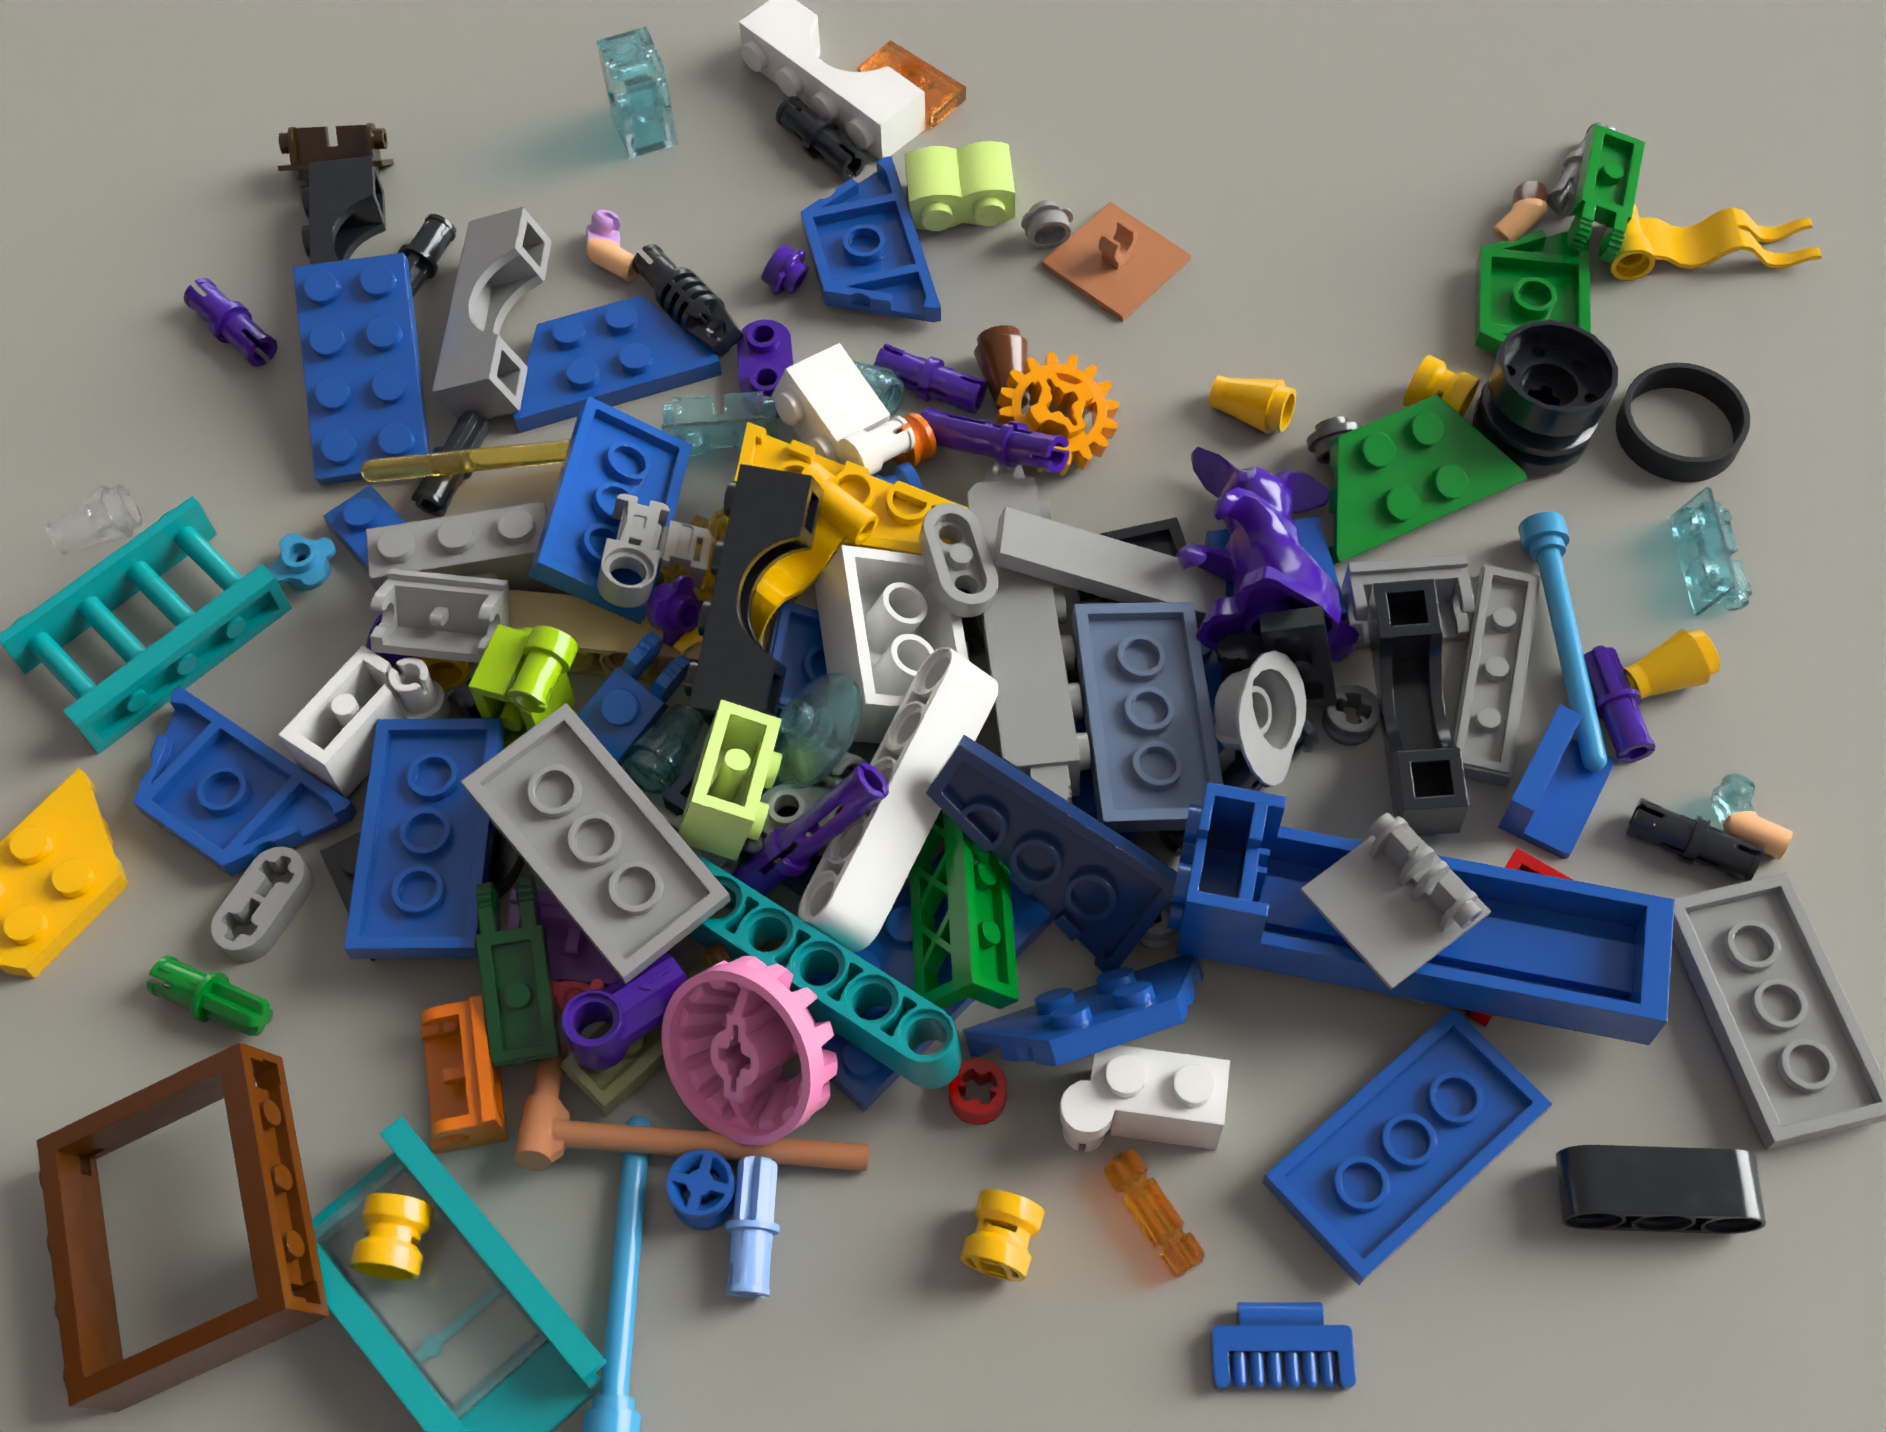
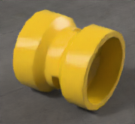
M1427 355L1419 365L1406 390L1403 405L1408 407L1437 394L1464 417L1476 394L1480 378L1465 371L1456 374L1447 369L1444 361L1432 355Z
M996 1189L980 1191L974 1210L978 1224L975 1233L966 1237L960 1260L973 1270L994 1278L1016 1282L1024 1281L1031 1262V1255L1027 1250L1030 1238L1039 1234L1045 1211L1035 1202L1017 1194Z
M373 1193L367 1195L361 1220L366 1226L364 1233L368 1237H364L354 1244L349 1267L360 1274L385 1280H417L424 1256L415 1244H418L421 1236L430 1230L434 1207L425 1201L399 1194Z

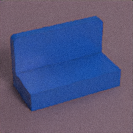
M1560 704L1498 828L1562 859H1567L1576 845L1615 761L1607 755V763L1599 771H1589L1583 766L1578 742L1571 739L1583 715Z

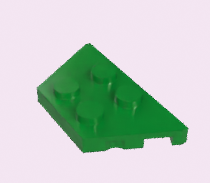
M1540 230L1523 235L1517 241H1501L1481 247L1476 261L1475 345L1497 355L1500 345L1510 331L1527 322L1544 320L1573 324L1591 333L1589 240L1581 250L1577 251L1567 247L1569 231L1547 237L1544 231Z
M1437 394L1338 436L1330 441V469L1333 473L1334 481L1329 490V513H1334L1333 546L1328 548L1333 565L1526 480V474Z

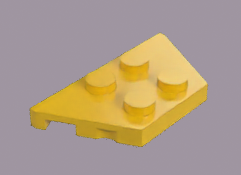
M80 768L73 772L0 842V968L6 974L36 978L129 886L121 861L114 853L112 847L114 841L108 823L102 817L94 795V793H97L94 783Z

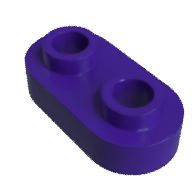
M757 320L749 323L741 330L744 336L737 343L741 399L744 409L750 415L758 419L772 420L780 418L771 396L785 369L794 365L791 335L788 329L777 321Z

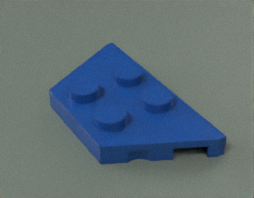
M892 156L884 157L877 161V172L860 183L851 178L837 187L830 197L819 199L801 211L802 228L825 305L927 322L941 321V305Z
M642 295L537 324L526 363L528 371L521 408L519 412L513 413L518 432H526L577 417L580 408L588 396L612 407L722 375L720 361L717 354L691 334L686 333L679 324Z
M180 686L172 693L170 699L174 712L166 734L157 735L150 754L152 760L151 767L142 776L133 801L141 814L229 876L247 869L261 852L273 847L283 846L292 848L352 820L357 814L351 801Z
M1182 955L1134 971L1131 967L1116 968L1097 976L1096 985L1075 992L1071 988H1058L1047 991L1035 998L1036 1005L963 1029L971 1056L980 1057L991 1050L1000 1048L1003 1060L1015 1062L1034 1061L1039 1065L1057 1067L1184 1023L1189 1012L1187 1006L1193 1003L1196 996L1193 983L1202 981L1204 976L1199 958Z

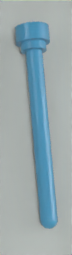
M1540 512L1525 518L1518 526L1522 550L1527 555H1530L1532 561L1538 563L1570 709L1583 715L1575 730L1582 764L1589 771H1599L1605 767L1607 755L1561 558L1566 553L1565 547L1569 544L1570 538L1566 521L1562 514L1557 512Z
M633 1116L626 1122V1125L651 1127L649 1120L643 1116ZM622 1152L603 1357L607 1363L602 1368L600 1395L593 1397L592 1409L584 1412L582 1432H640L641 1414L635 1411V1399L629 1397L649 1154Z

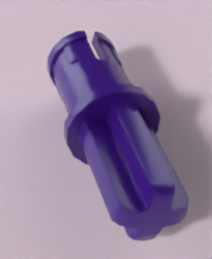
M1604 645L1593 647L1592 651L1584 654L1591 689L1596 699L1595 707L1598 718H1603L1615 748L1618 762L1632 763L1642 760L1655 751L1656 745L1650 737L1638 707L1642 701L1640 692L1636 689H1631L1618 654L1613 647H1605Z

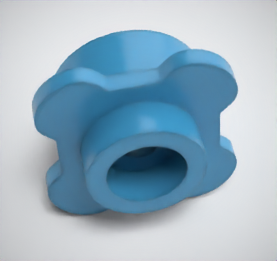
M298 533L284 536L279 542L281 552L278 560L269 567V571L276 577L278 583L287 582L291 587L302 591L312 590L324 584L331 573V564L328 559L336 553L334 543L326 537L318 540L302 538Z

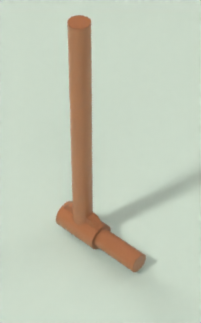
M560 1042L562 1057L539 1060L533 1092L525 1100L513 1158L516 1165L523 1169L541 1171L547 1169L552 1162L563 1156L565 1148L678 1157L696 1149L716 1152L722 1155L725 1160L740 1161L742 1157L763 1156L771 1158L776 1164L867 1171L869 1144L783 1137L770 1144L754 1146L736 1143L723 1134L710 1131L570 1121V1113L558 1099L564 1073L560 1064L567 1057L568 1052L567 1046Z

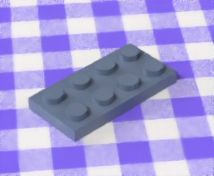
M1194 603L1074 604L1071 622L1085 729L1090 747L1091 774L1097 820L1115 832L1185 830L1190 804L1203 806L1207 782L1223 785L1200 641L1196 639L1198 628Z

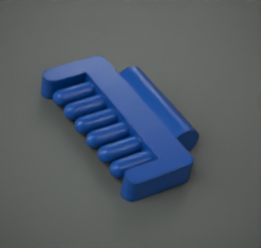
M1237 1302V1325H1217L1210 1333L1212 1383L1217 1390H1225L1230 1384L1229 1354H1231L1233 1384L1237 1389H1243L1247 1385L1245 1354H1249L1250 1381L1255 1389H1261L1265 1384L1263 1354L1267 1356L1268 1384L1273 1389H1278L1282 1386L1281 1354H1284L1286 1384L1291 1389H1296L1300 1385L1298 1354H1302L1303 1382L1307 1388L1313 1389L1318 1384L1316 1354H1319L1321 1384L1324 1388L1331 1389L1335 1385L1333 1354H1335L1338 1386L1343 1390H1349L1356 1383L1352 1329L1348 1325H1324V1313L1321 1302Z

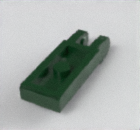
M533 875L517 878L515 891L520 910L521 928L500 931V900L493 882L477 884L476 888L480 934H476V943L492 1067L562 1057L546 927L541 924L540 905Z

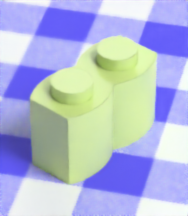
M983 141L971 143L958 149L930 146L915 149L904 154L909 209L916 229L942 231L963 222L972 225L995 226L1015 218V189L1009 144Z

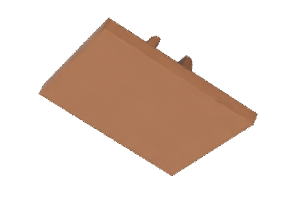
M1109 202L1071 235L1066 242L1042 261V267L1123 322L1191 260V254L1112 202Z

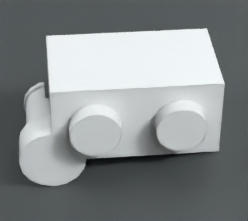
M840 343L786 368L771 396L780 418L787 425L793 427L804 444L815 448V454L843 465L850 461L868 468L869 475L879 472L884 462L903 452L912 450L915 446V436L911 427L898 434L896 431L905 426L907 421L900 416H895L889 420L890 413Z
M362 645L279 733L280 738L297 765L347 798L370 772L377 719H446L450 710L448 699L443 688L436 681L431 680L428 668L422 660L415 657H407L397 661L396 665L402 673L399 675L398 671L392 668L390 662Z
M1122 1045L1093 1054L1090 1080L1078 1081L1070 1085L1063 1093L1059 1110L1060 1122L1063 1126V1138L1073 1150L1078 1151L1079 1143L1086 1144L1085 1152H1091L1103 1143L1105 1133L1110 1129L1111 1136L1216 1150L1225 1124L1230 1060Z

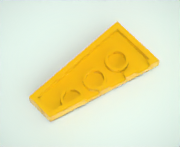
M747 422L734 481H737L740 464L801 473L809 465L818 463L838 479V487L879 517L874 532L864 543L856 545L846 538L841 545L923 555L919 544V533L926 514L933 507L940 504H957L901 481L891 484L869 475L868 468L847 461L845 465L815 454L814 447L796 440H792L790 444L767 435L765 428ZM726 517V521H725V527H726V529H727V524H728V519H729V517ZM941 539L946 544H955L949 539Z

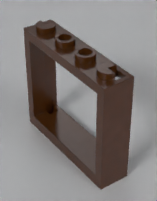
M239 1042L37 1140L40 1165L39 1181L44 1197L48 1230L47 1247L51 1255L56 1296L55 1314L59 1321L64 1362L63 1380L67 1389L69 1407L119 1412L329 1317L282 1057ZM224 1098L258 1298L123 1360L96 1159Z

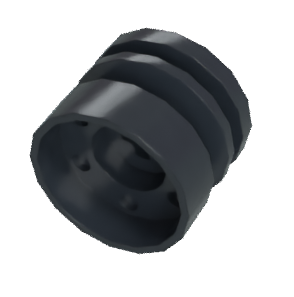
M1559 321L1527 322L1510 331L1499 347L1490 369L1489 378L1483 385L1481 396L1476 402L1473 410L1472 426L1524 472L1540 475L1563 471L1577 463L1598 426L1599 419L1605 412L1618 386V366L1611 351L1594 334L1573 324Z

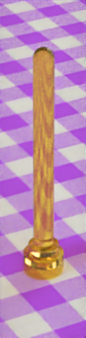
M570 439L369 459L362 464L361 474L369 482L563 463Z

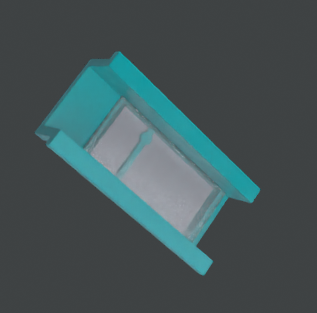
M400 1116L379 1133L393 1153L312 1219L328 1308L425 1432H555L601 1390V1379L596 1372L607 1362L405 1119ZM373 1193L399 1194L425 1201L434 1207L430 1230L421 1236L418 1244H415L424 1256L417 1280H385L360 1274L349 1267L354 1244L362 1238L368 1237L364 1233L366 1226L361 1220L367 1195Z

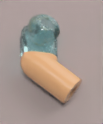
M1737 773L1724 776L1721 785L1713 789L1711 804L1724 832L1764 846L1765 854L1781 859L1788 848L1793 831L1757 816L1750 801L1754 796L1755 785L1749 778Z

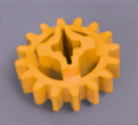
M1048 352L1043 366H1040L1033 357H1029L1024 364L1023 373L1014 369L1009 373L1006 382L1008 388H1001L996 404L1002 408L998 411L995 423L1004 425L1008 424L1009 421H1016L1027 425L1031 431L1065 437L1069 446L1065 448L1054 446L1053 448L1069 451L1068 461L1059 472L1060 475H1066L1071 461H1074L1080 469L1084 470L1088 468L1092 460V454L1101 458L1109 445L1107 439H1112L1118 427V423L1112 420V418H1114L1119 408V402L1105 400L1112 384L1110 381L1097 384L1093 380L1098 368L1094 364L1081 371L1077 369L1078 361L1076 355L1071 354L1066 365L1058 364V359L1054 352ZM1029 393L1031 397L1028 403L1031 407L1023 415L1021 408L1022 399ZM1091 412L1092 427L1086 435L1084 432L1086 427L1084 418L1087 413ZM1037 468V472L1043 473V469Z

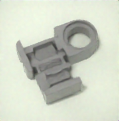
M629 494L618 495L612 518L621 521L616 540L610 538L606 540L597 578V589L601 596L609 603L619 607L632 608L642 605L651 595L659 562H661V566L672 568L674 563L684 565L685 572L689 568V572L692 573L691 578L695 582L694 588L701 589L707 570L714 531L670 520L669 526H666L670 512L666 504L651 500L649 506L637 504V496ZM696 543L701 544L699 555H696L695 560H693ZM619 568L630 569L639 574L643 581L636 585H625L615 580L610 572Z

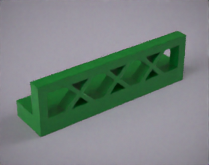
M941 809L909 872L915 992L941 1009L967 997L997 1009H1002L1019 1001L1009 869L991 851L983 852ZM943 837L945 853L935 872L932 873L931 858ZM947 894L948 911L937 931L935 930L934 914L944 895ZM949 952L951 954L953 980L938 987L937 973Z

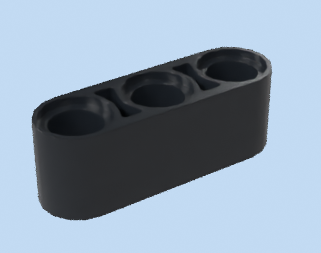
M1579 1145L1561 1149L1556 1153L1562 1223L1568 1227L1589 1230L1738 1234L1756 1231L1766 1225L1756 1155L1752 1152L1714 1148Z

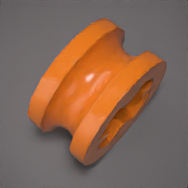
M909 413L902 417L907 421V424L896 431L898 434L911 427L915 436V446L912 450L893 457L892 461L897 466L908 462L915 468L920 462H927L936 455L937 445L933 430L928 422L917 413Z

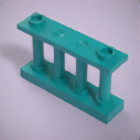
M193 496L175 509L167 511L154 524L30 613L18 618L9 628L0 633L1 646L24 674H27L42 663L76 699L63 712L98 754L168 703L172 693L179 686L183 689L188 688L292 609L276 577L262 564L242 577L208 543L217 533L202 506ZM187 556L224 591L197 612H194L160 577ZM139 591L175 626L174 629L148 648H145L112 613L113 610ZM91 626L126 662L124 666L98 685L62 649V647Z

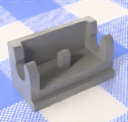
M1466 554L1348 562L1341 592L1347 609L1345 622L1353 626L1359 633L1355 648L1371 647L1367 620L1373 583L1435 578L1443 631L1442 642L1467 640L1470 628L1466 613L1475 612V602L1467 569L1468 560Z
M391 569L387 573V580L375 592L370 604V610L383 611L381 623L375 627L370 636L371 651L378 653L480 663L497 625L511 627L508 580Z

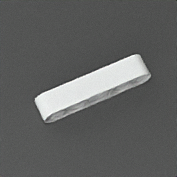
M943 646L936 649L923 662L870 763L885 778L889 787V794L881 801L876 802L862 816L848 826L844 832L830 841L799 903L798 914L801 920L852 952H859L865 949L878 935L941 810L926 794L932 780L963 735L974 741L976 740L998 694V683L994 678L950 647Z

